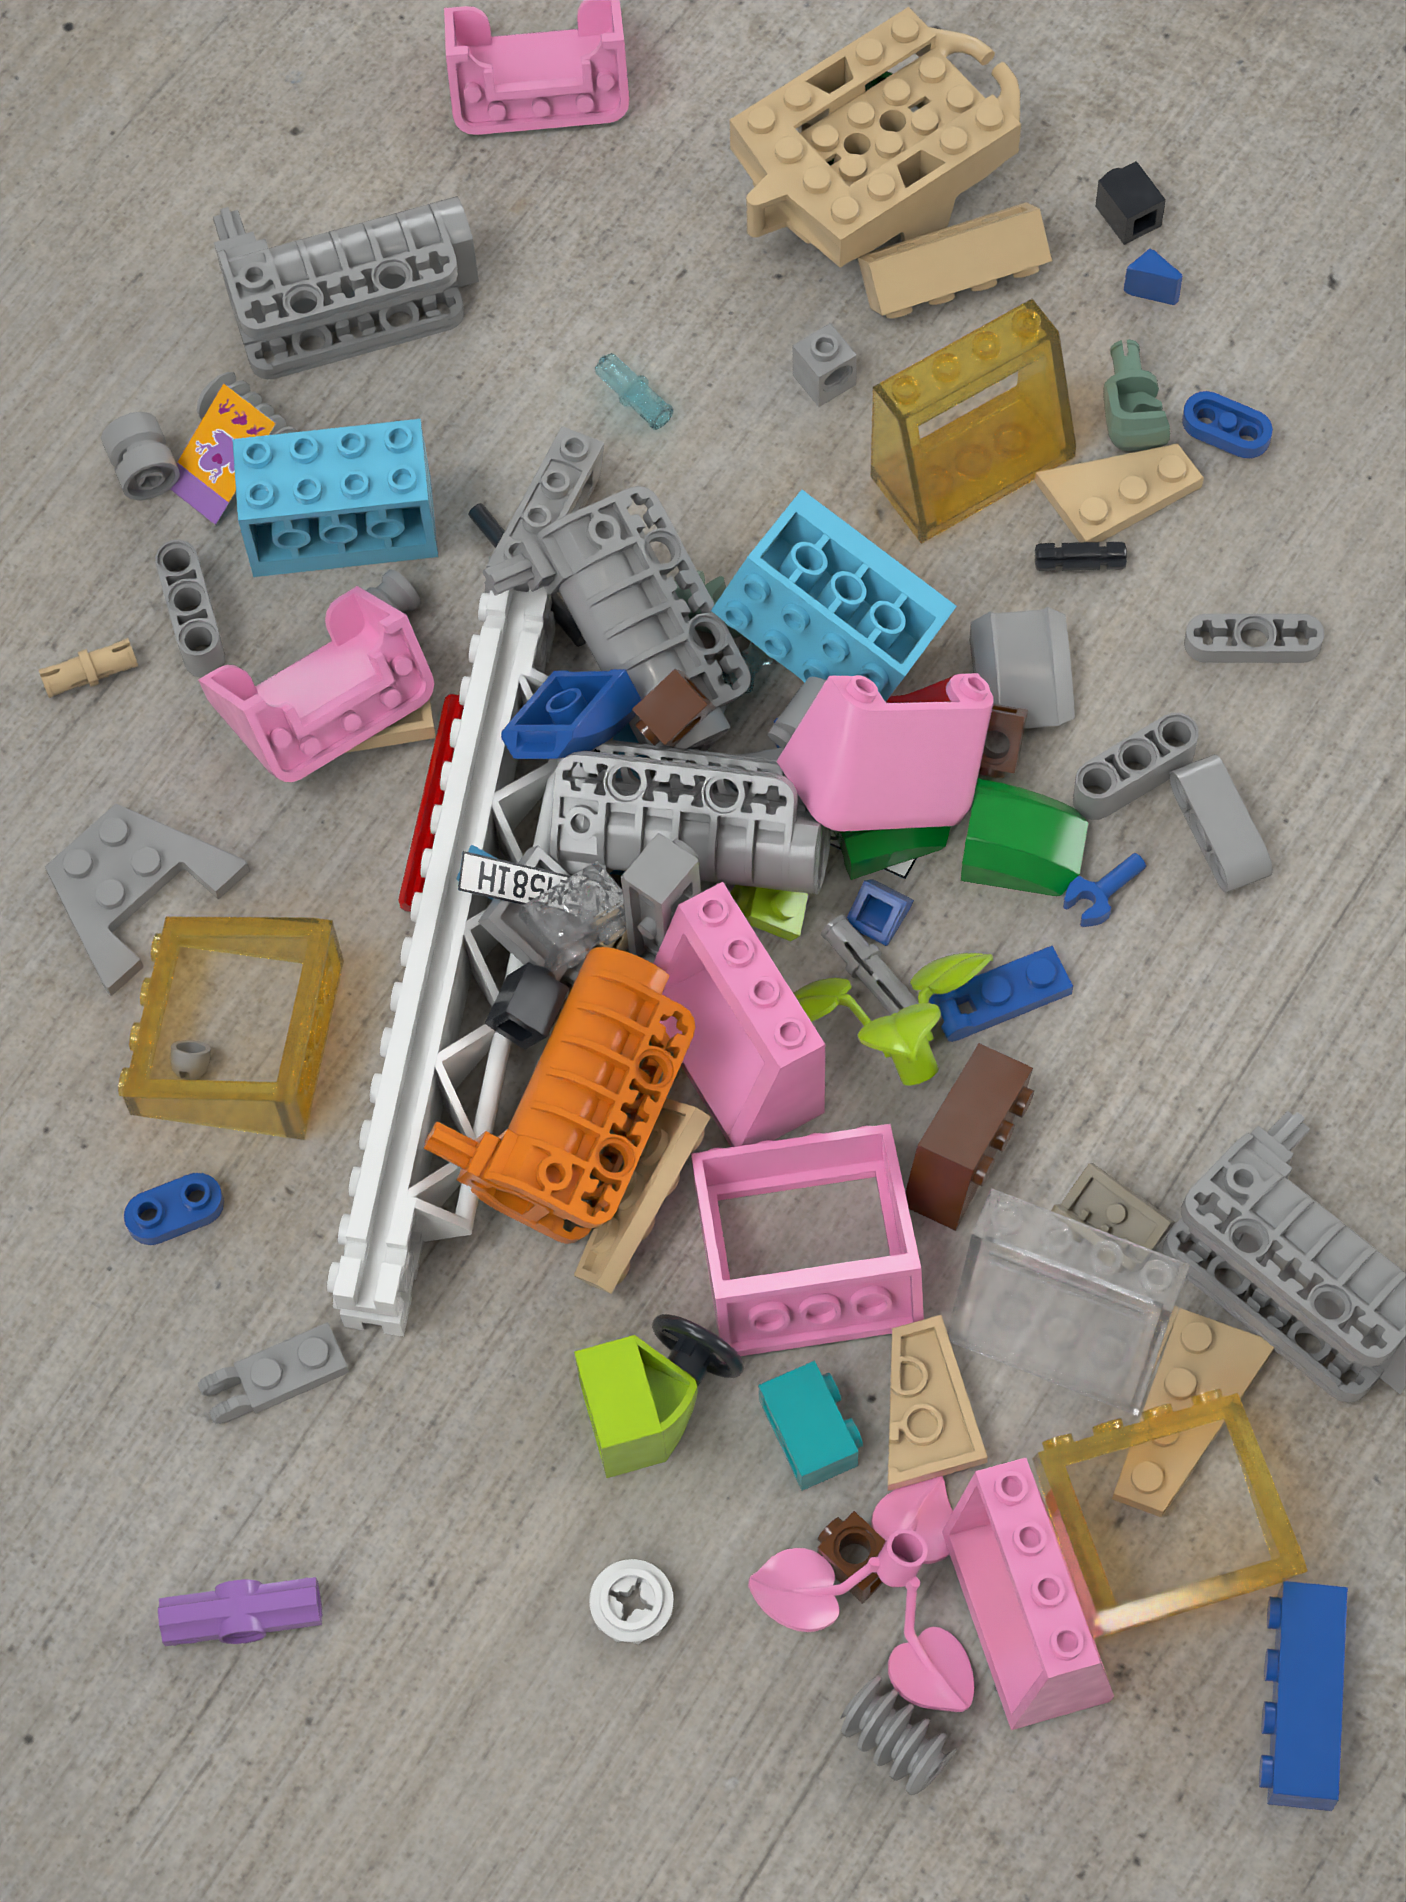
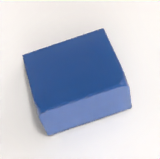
M1150 248L1127 267L1124 292L1132 296L1175 305L1179 302L1183 276L1155 250Z
M864 880L847 918L856 931L888 946L909 912L914 900L876 880Z

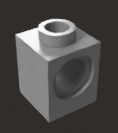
M831 323L792 345L793 376L818 407L856 385L857 355Z

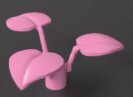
M943 1476L895 1489L880 1500L873 1511L871 1527L886 1542L878 1557H871L864 1567L843 1583L833 1585L835 1573L830 1563L817 1552L806 1548H792L781 1551L772 1556L756 1573L750 1576L748 1586L761 1609L779 1624L802 1632H815L832 1625L839 1616V1605L835 1596L845 1594L872 1572H877L881 1581L890 1587L905 1586L907 1595L904 1636L908 1643L896 1646L889 1656L888 1675L893 1687L905 1700L922 1708L963 1712L971 1706L974 1697V1678L968 1655L961 1643L951 1633L940 1627H929L918 1637L914 1630L917 1589L920 1586V1580L916 1575L923 1564H933L950 1555L942 1531L953 1510L948 1500Z

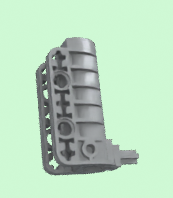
M458 196L268 248L266 239L256 241L254 232H245L238 210L230 212L229 207L220 209V215L213 216L220 240L214 242L247 358L254 374L267 380L451 330L457 327L464 317L463 300L459 287L479 282L473 237ZM445 302L446 306L450 308V313L441 314L437 310V304ZM423 307L426 319L420 320L418 308ZM397 312H405L412 316V320L408 324L394 327L387 322L389 317ZM378 319L381 326L380 332H376V326L374 327V321ZM359 327L363 336L354 339L350 329ZM335 331L339 340L337 344H333L331 335ZM311 336L321 337L325 341L321 348L311 351H305L300 347L301 343ZM292 344L294 356L289 357L286 345ZM266 351H272V354L275 356V361H272L270 364H267L264 359L263 353Z
M642 486L630 487L572 512L543 528L537 535L522 540L512 553L513 557L483 570L482 573L486 578L485 586L488 591L492 590L495 596L526 582L532 592L542 587H545L549 596L560 592L600 670L626 669L641 699L674 669L683 671L716 708L680 740L674 748L707 751L731 728L723 713L727 708V704L734 702L747 691L751 680L749 668L724 621L711 612L715 604L659 498L650 489ZM632 499L636 505L645 504L647 507L643 520L638 514H629L627 509L631 506ZM644 522L646 523L648 529H650L654 524L656 525L657 529L651 530L649 533L645 535L643 532V529L646 527ZM651 542H661L667 546L671 554L669 563L660 564L650 545ZM676 566L679 572L674 578L678 586L682 590L689 588L692 596L687 600L688 605L684 599L678 598L675 592L677 584L672 575L669 577L666 575L674 570ZM689 607L693 614L700 608L702 614H698L690 620L688 614L691 612ZM704 626L712 631L716 639L714 648L705 649L695 627ZM721 651L724 657L719 663L726 674L734 673L737 677V681L732 685L733 690L728 684L723 683L720 677L722 669L717 660L714 662L711 660ZM636 714L629 722L634 735L640 744L653 745L636 727L635 724L640 720ZM661 741L657 744V746H665ZM666 757V760L668 761L673 760L672 758Z
M608 740L591 751L573 752L563 758L557 765L554 778L550 857L570 876L605 884V878L612 871H626L659 832L671 841L674 839L683 841L694 850L699 860L700 880L723 882L726 884L817 895L821 890L826 872L831 829L824 827L810 814L797 794L794 784L784 777L785 774L776 762V759ZM618 752H624L625 755H619ZM637 755H645V756H648V757H650V758H642V757H635V756H637ZM666 757L672 758L673 760L668 761L666 760ZM713 763H719L721 766H714ZM601 764H606L608 766L602 768ZM734 766H740V767L745 768L746 770H743V769H735V768H732V767H734ZM621 768L622 778H616L615 775L618 769ZM631 768L638 773L640 780L633 775ZM761 768L769 769V772H762ZM572 769V777H567V771ZM649 770L656 771L653 779H651ZM726 779L731 780L736 785L738 792L733 791L729 787ZM715 781L717 782L718 790L712 789ZM747 781L752 782L751 788L749 790Z
M1287 1111L1268 1132L1257 1126L1250 1134L1247 1133L1238 1139L1189 1190L1181 1205L1182 1218L1171 1228L1163 1243L1164 1257L1175 1270L1255 1335L1262 1337L1272 1345L1276 1352L1333 1398L1341 1402H1356L1363 1398L1380 1378L1401 1394L1406 1389V1273L1288 1180L1293 1169L1289 1166L1294 1155L1291 1150L1305 1137L1310 1128L1303 1123L1305 1118L1297 1112L1295 1115H1292ZM1189 1240L1196 1243L1194 1251L1190 1250L1185 1254L1178 1250L1180 1243H1186ZM1209 1254H1211L1215 1258L1211 1260L1207 1269L1204 1270L1201 1264L1203 1261L1206 1262ZM1220 1268H1228L1235 1271L1240 1278L1241 1285L1236 1288L1225 1287L1216 1279L1215 1271ZM1250 1286L1255 1291L1252 1297L1249 1296L1245 1303L1241 1299ZM1271 1304L1277 1310L1274 1316L1270 1315L1265 1319L1258 1312L1261 1307L1264 1308ZM1291 1319L1295 1323L1290 1327L1287 1335L1281 1332V1329ZM1299 1333L1312 1334L1319 1340L1321 1351L1314 1354L1305 1352L1296 1344L1295 1336ZM1332 1352L1336 1357L1325 1368L1322 1364L1329 1353ZM1351 1369L1357 1374L1354 1382L1352 1381L1345 1385L1339 1378L1342 1373H1346Z

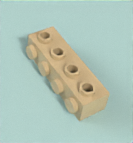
M1027 202L858 257L870 308L882 316L886 315V318H898L910 314L913 311L912 306L928 301L930 305L946 303L955 298V292L971 288V291H982L997 285L996 279L1013 274L1014 278L1033 275L1039 271V265L1052 261L1040 208Z

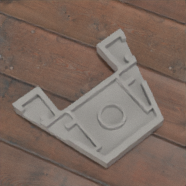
M118 804L112 806L45 866L62 904L106 992L110 996L116 993L143 968L141 959L112 932L180 871L186 870L211 894L220 899L250 871L244 859Z

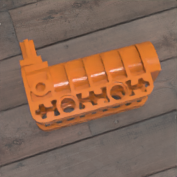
M608 947L591 949L584 960L508 1129L498 1137L485 1131L477 1139L473 1140L436 1121L425 1140L423 1149L462 1168L456 1180L470 1186L472 1193L477 1195L481 1201L558 1242L565 1244L575 1243L587 1236L592 1228H598L611 1220L618 1209L695 1033V1020L691 1012L683 1005L662 995L670 975L648 960L623 950ZM673 1016L677 1019L676 1028L682 1031V1034L677 1033L670 1039L666 1032V1027L660 1021H666ZM645 1059L644 1062H643V1064H642V1066H641V1068H640V1067H639V1064H640L641 1060ZM643 1070H648V1071H650V1074L648 1075V1074H647L645 1071H643ZM663 1072L662 1081L657 1084ZM631 1085L636 1090H630L629 1086ZM640 1092V1097L638 1098V1100L635 1101L638 1093ZM625 1113H630L631 1117L629 1118ZM610 1129H612L616 1134H610ZM605 1147L603 1154H600L602 1148ZM604 1156H609V1157H611V1158H612L611 1162H610L606 1157H604ZM623 1160H624L623 1169L621 1170V1172H619V1169H620V1167H621V1165H622V1162H623ZM592 1173L597 1179H591L589 1177ZM599 1180L602 1181L600 1186L596 1188L599 1183ZM581 1199L591 1200L592 1205L590 1206L589 1203H587L586 1201L584 1202ZM565 1219L581 1226H575L569 1232L563 1229Z

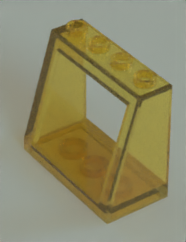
M1033 298L873 386L870 477L921 544L1035 480L1036 472L1054 469L1076 455V440L1060 334ZM1018 371L1016 386L920 439L919 426Z
M166 916L162 933H155L152 941L151 961L155 962L151 978L145 977L141 986L140 1004L144 1006L141 1021L134 1022L130 1032L129 1048L130 1051H133L130 1067H123L119 1078L118 1094L120 1097H123L130 1115L305 1140L344 962L333 920L313 917ZM180 947L303 964L277 1082L149 1079Z
M1221 1389L1204 1392L1191 1397L1193 1406L1175 1412L1171 1403L1157 1406L1141 1412L1143 1418L1141 1422L1124 1427L1121 1418L1107 1421L1092 1427L1094 1436L1074 1441L1072 1433L1060 1435L1043 1441L1044 1451L1038 1452L1032 1458L1056 1536L1092 1639L1096 1640L1283 1583V1581H1290L1308 1572L1300 1546L1238 1393L1223 1397ZM1224 1419L1271 1560L1117 1606L1066 1466Z

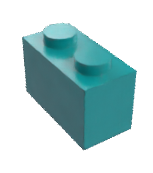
M815 1360L758 1385L759 1402L801 1491L858 1466V1448L863 1447L861 1435L851 1417L843 1420L836 1405L837 1402L841 1401L838 1387L829 1372L824 1375L821 1374Z

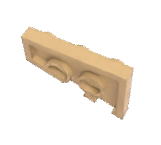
M942 1315L892 1328L888 1491L986 1464L988 1456Z

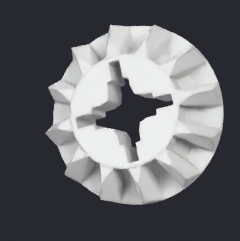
M637 1559L618 1561L605 1568L594 1581L589 1599L592 1617L600 1631H603L616 1642H633L638 1645L643 1640L660 1634L668 1620L671 1619L674 1602L672 1587L665 1574L653 1564ZM638 1583H641L639 1587L640 1600L647 1605V1608L652 1610L646 1608L644 1610L635 1609L632 1615H628L627 1620L623 1621V1604L611 1595L629 1597L632 1590H636Z

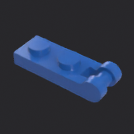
M1052 945L977 975L951 992L945 994L934 993L930 997L929 1003L939 1007L944 1021L941 1028L947 1040L953 1042L1072 995L1073 985ZM969 1002L973 1012L962 1014L958 1005Z

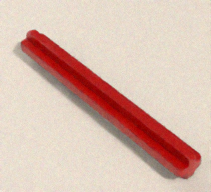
M448 694L444 699L399 894L400 908L407 912H411L415 892H423L426 879L421 877L423 852L425 848H433L435 834H432L430 831L431 816L435 804L442 805L445 791L440 789L442 767L445 761L452 762L455 748L450 747L451 727L454 719L462 718L464 705H460L459 702L460 695Z

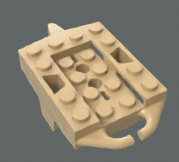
M907 7L730 119V149L749 174L754 188L746 197L747 233L751 237H760L787 226L804 242L813 244L841 268L848 262L873 251L899 233L903 242L946 228L950 221L956 197L986 178L1005 161L1019 152L1021 94L1016 76L1005 62L997 64L991 74L1000 85V95L996 98L992 94L985 98L946 57L953 53H965L974 57L981 65H986L994 58L995 52L973 36L928 27L910 7ZM916 53L919 57L865 91L867 83ZM917 106L919 109L913 113L910 109ZM834 158V164L830 166L827 162Z

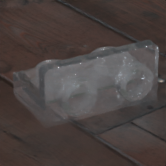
M598 861L524 904L518 915L549 951L543 966L551 972H554L563 965H566L568 968L576 966L586 958L592 947L600 942H603L604 945H609L627 930L623 891Z

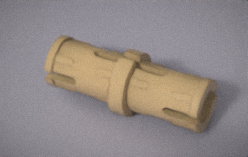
M126 638L113 645L89 653L87 649L79 651V656L39 669V673L48 697L51 698L64 691L90 684V687L98 685V680L120 671L138 667V663L129 639Z

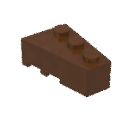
M978 1043L917 1145L905 1190L910 1210L954 1231L957 1230L978 1187H982L985 1184L994 1165V1156L997 1150L1003 1152L1015 1127V1124H1012L1015 1115L1022 1118L1031 1103L1034 1090L1028 1088L1033 1067Z

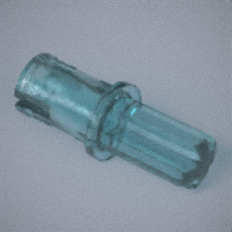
M613 353L603 355L599 359V363L595 367V373L619 395V402L623 406L630 405L649 423L653 430L663 427L670 420L674 412L673 407L667 404L648 386L649 380L644 375L637 376Z

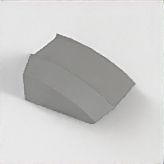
M1049 607L1041 610L993 613L990 611L971 622L969 642L973 673H978L988 683L993 695L994 704L1028 710L1025 728L1059 726L1075 718L1071 660L1065 614Z

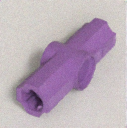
M316 1577L262 1584L260 1581L250 1579L233 1580L217 1585L215 1591L159 1598L158 1607L159 1627L164 1646L192 1644L216 1639L227 1644L249 1643L266 1637L267 1632L322 1625L323 1615L319 1584Z

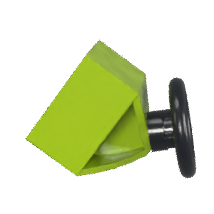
M670 1314L659 1315L652 1323V1329L656 1337L671 1350L668 1358L664 1357L636 1335L574 1351L580 1387L606 1478L666 1462L678 1445L688 1425L698 1394L697 1386L701 1384L706 1373L724 1378H736L743 1373L744 1362L737 1351L706 1328L685 1318ZM715 1354H717L723 1361H720Z

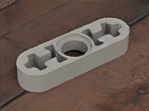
M1200 614L1191 619L1187 625L1184 647L1188 655L1199 662L1304 663L1313 660L1320 653L1324 639V628L1318 619L1308 614ZM1256 629L1265 634L1267 642L1260 647H1250L1242 641L1241 634L1246 630ZM1227 631H1233L1232 646H1227ZM1277 631H1281V646H1275ZM1201 632H1210V637L1213 639L1212 644H1203V639L1200 637ZM1296 632H1304L1305 638L1308 639L1307 645L1299 644L1298 638L1295 637Z

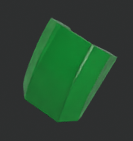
M978 778L965 841L961 881L1056 897L1061 896L1067 890L1070 882L1080 875L1089 822L1077 809L1043 794Z
M951 826L860 831L833 830L843 854L844 865L850 880H854L884 868L942 850L946 847Z

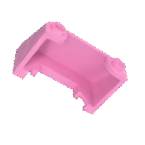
M584 0L577 12L578 29L491 37L488 17L483 11L469 6L444 8L445 49L452 114L456 126L461 131L467 134L481 135L604 124L618 121L626 114L629 108V90L620 0Z
M358 586L335 599L326 611L325 623L332 639L331 642L257 686L254 685L246 671L235 665L219 667L198 679L207 700L267 771L284 782H295L306 777L422 707L433 693V675L407 615Z
M978 673L954 675L946 685V693L951 702L886 703L874 682L864 676H829L776 762L786 777L794 784L797 794L817 822L831 830L860 831L955 826L961 823L972 807L993 707V695L988 683Z

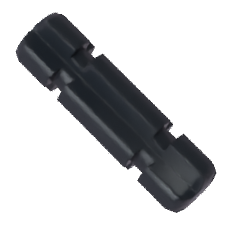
M1099 542L1061 543V547H1055V543H1039L1035 547V566L1039 571H1055L1056 566H1062V571L1100 570V565H1106L1107 570H1122L1127 564V548L1124 542H1106V546H1100Z

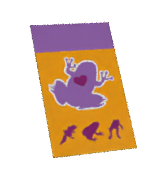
M223 383L176 463L180 475L171 490L216 525L236 492L232 439L270 435L276 423Z

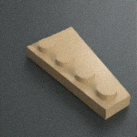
M666 1098L616 1213L608 1222L598 1228H593L574 1273L575 1277L590 1286L612 1294L615 1286L624 1280L630 1269V1260L640 1242L651 1233L655 1224V1215L664 1199L677 1187L680 1171L690 1153L695 1151L701 1144L705 1134L704 1128L711 1116L695 1106Z
M1179 1308L1112 1500L1162 1517L1239 1400L1242 1399L1264 1363L1267 1362L1273 1353L1274 1347L1258 1335Z

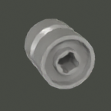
M146 412L129 413L117 418L103 430L101 436L102 444L111 464L115 466L114 470L125 496L134 500L151 499L162 495L178 481L180 475L178 466L170 448L166 446L165 437L155 416Z

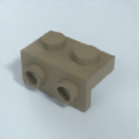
M1094 1163L1087 1165L1062 1203L1054 1205L1049 1212L1050 1215L1059 1220L1056 1229L1079 1245L1085 1239L1100 1250L1097 1259L1118 1274H1122L1125 1269L1131 1273L1140 1272L1175 1223Z

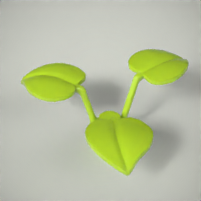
M959 953L928 963L910 981L913 990H921L918 994L919 1004L905 1007L897 1013L883 1016L873 1021L870 1020L852 996L846 994L852 988L850 981L847 979L827 978L801 987L793 994L811 1022L827 1015L838 1005L848 1007L864 1026L858 1033L861 1044L882 1051L886 1058L891 1057L903 1085H916L931 1079L939 1071L928 1042L934 1039L931 1029L938 1022L941 1012L937 1005L928 1003L930 997L934 993L945 994L964 985L990 961H993L992 954Z

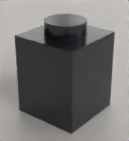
M1137 161L1123 168H1114L1107 172L1102 179L1098 180L1095 207L1124 245L1162 226L1166 199Z
M528 962L507 975L484 1024L526 1050L548 1036L569 991V987L556 980L555 975L547 968Z

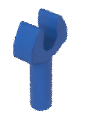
M1133 853L1098 882L1085 880L1081 876L1076 877L1067 888L1063 908L1067 910L1076 905L1079 900L1089 899L1094 905L1082 914L1080 926L1089 927L1102 924L1110 917L1111 906L1108 904L1109 897L1146 868L1144 860L1137 853Z

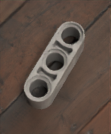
M180 539L170 540L157 550L155 563L184 666L193 676L202 678L215 669L224 666L225 652L197 552L193 545L187 541ZM178 567H187L181 572H172ZM194 605L198 606L196 609L192 611H183L186 607ZM200 645H209L203 651H193Z
M1183 713L1164 715L1085 762L1078 769L1073 792V805L1075 809L1087 819L1099 820L1111 815L1169 780V772L1171 770L1190 764L1194 759L1199 736L1196 722L1190 716ZM1177 739L1185 745L1174 747L1166 743L1165 740ZM1137 762L1142 764L1145 769L1132 770L1125 764ZM1089 786H1099L1103 788L1106 792L1102 794H1093L1088 792L1085 788Z
M1214 754L1171 770L1169 772V780L1175 799L1223 892H1229L1271 876L1273 869L1267 848L1221 758Z

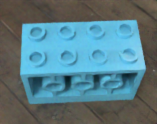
M421 419L232 439L238 522L253 577L438 557L431 475Z
M801 489L746 558L711 612L762 649L769 657L774 658L794 673L804 683L809 677L827 680L829 676L860 675L874 682L878 692L886 702L957 606Z

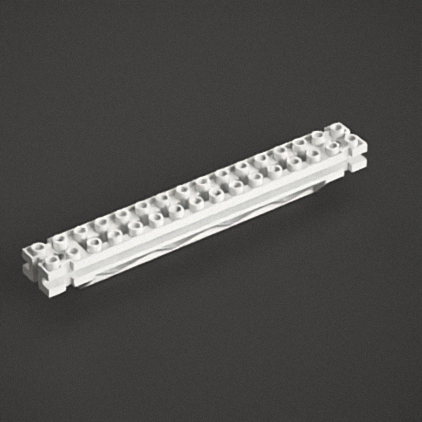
M530 587L529 592L516 591L512 588L496 596L490 590V593H482L480 598L478 620L484 622L480 635L473 634L470 642L469 662L474 664L471 677L464 676L461 682L459 702L460 705H464L462 718L454 719L451 727L450 747L455 748L452 762L445 761L442 767L440 789L445 791L442 805L435 804L431 816L430 831L432 834H435L433 848H425L422 856L421 877L426 879L423 892H415L412 901L411 921L416 922L413 937H405L403 941L401 966L406 967L403 982L394 983L391 995L390 1009L396 1012L392 1028L385 1027L382 1034L380 1056L385 1057L382 1074L375 1073L371 1083L370 1103L375 1104L372 1120L365 1119L360 1132L359 1148L360 1150H365L361 1167H353L350 1177L349 1196L354 1197L350 1215L343 1214L340 1221L338 1243L345 1245L344 1256H341L340 1263L332 1262L328 1275L327 1291L333 1293V1308L340 1310V1317L346 1328L364 1330L365 1324L369 1323L381 1325L384 1334L404 1337L412 1300L413 1281L417 1277L424 1242L472 1234L479 1197L472 1193L470 1186L456 1180L462 1168L451 1162L428 1176L433 1153L423 1149L435 1122H440L443 1105L446 1107L459 1132L473 1140L477 1139L485 1131L493 1134L512 1041L497 1033L486 1024L458 1040L471 975H473L491 1007L499 994L484 961L499 941L478 922L486 911L488 897L459 891V881L456 878L461 867L462 852H468L471 845L478 847L497 858L498 850L500 849L507 861L519 863L523 855L512 832L543 795L533 847L539 845L550 856L554 778L557 765L563 758L548 759V763L514 781L518 759L512 757L501 739V731L549 677L544 672L546 663H549L556 629L554 614L550 611L552 598L547 593L545 587L533 592ZM511 952L505 979L508 974L524 965ZM489 1051L474 1127L472 1129L455 1090ZM461 1184L455 1214L440 1208Z

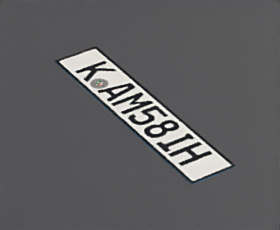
M466 851L462 852L458 883L459 891L624 927L625 910L621 887Z

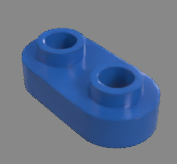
M1210 391L1193 394L1184 405L1182 424L1190 436L1241 458H1256L1265 453L1269 448L1273 428L1269 418L1262 412ZM1200 418H1208V419H1210L1212 422L1209 423V424H1206V423H1203V422L1199 421L1198 419H1200ZM1242 436H1250V437H1252L1254 440H1253V441H1247V440L1241 439L1240 437H1242Z
M191 1173L134 1196L125 1208L124 1222L130 1235L137 1242L144 1245L160 1244L214 1222L223 1210L224 1196L218 1182L213 1177L204 1173ZM201 1190L205 1192L204 1197L198 1202L188 1200L189 1195L193 1191ZM145 1210H157V1215L152 1220L145 1221L141 1219V1215Z

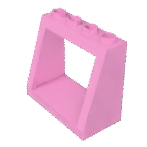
M723 882L679 904L653 964L670 975L662 995L687 1008L695 1020V1033L681 1063V1067L730 1147L757 1144L766 1140L774 1141L825 1113V1043ZM671 1016L666 1021H660L666 1027V1032L670 1039L677 1033L682 1034V1031L676 1028L677 1019Z
M891 1124L861 1126L851 1130L824 1134L813 1133L804 1137L777 1141L766 1140L757 1144L730 1148H713L708 1151L691 1153L694 1185L718 1336L734 1348L740 1356L892 1334V1328L924 1320L922 1269ZM876 1177L890 1256L730 1280L718 1206L719 1200Z
M1027 1458L975 1471L946 1523L942 1534L1010 1729L1015 1730L1110 1702L1114 1697L1112 1688Z

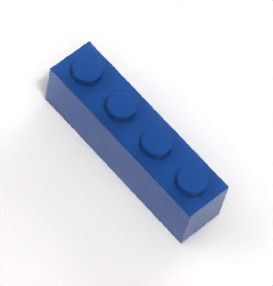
M1283 1581L1277 1597H1269L1267 1629H1276L1275 1649L1266 1650L1264 1681L1273 1682L1272 1702L1264 1701L1261 1732L1262 1734L1271 1735L1270 1755H1261L1259 1765V1787L1268 1788V1805L1332 1811L1339 1801L1348 1587Z

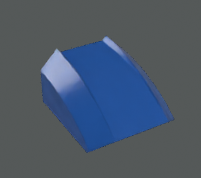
M626 669L584 672L553 671L501 731V739L514 759L565 758L573 752L591 751L614 737L636 716L632 708L642 699Z

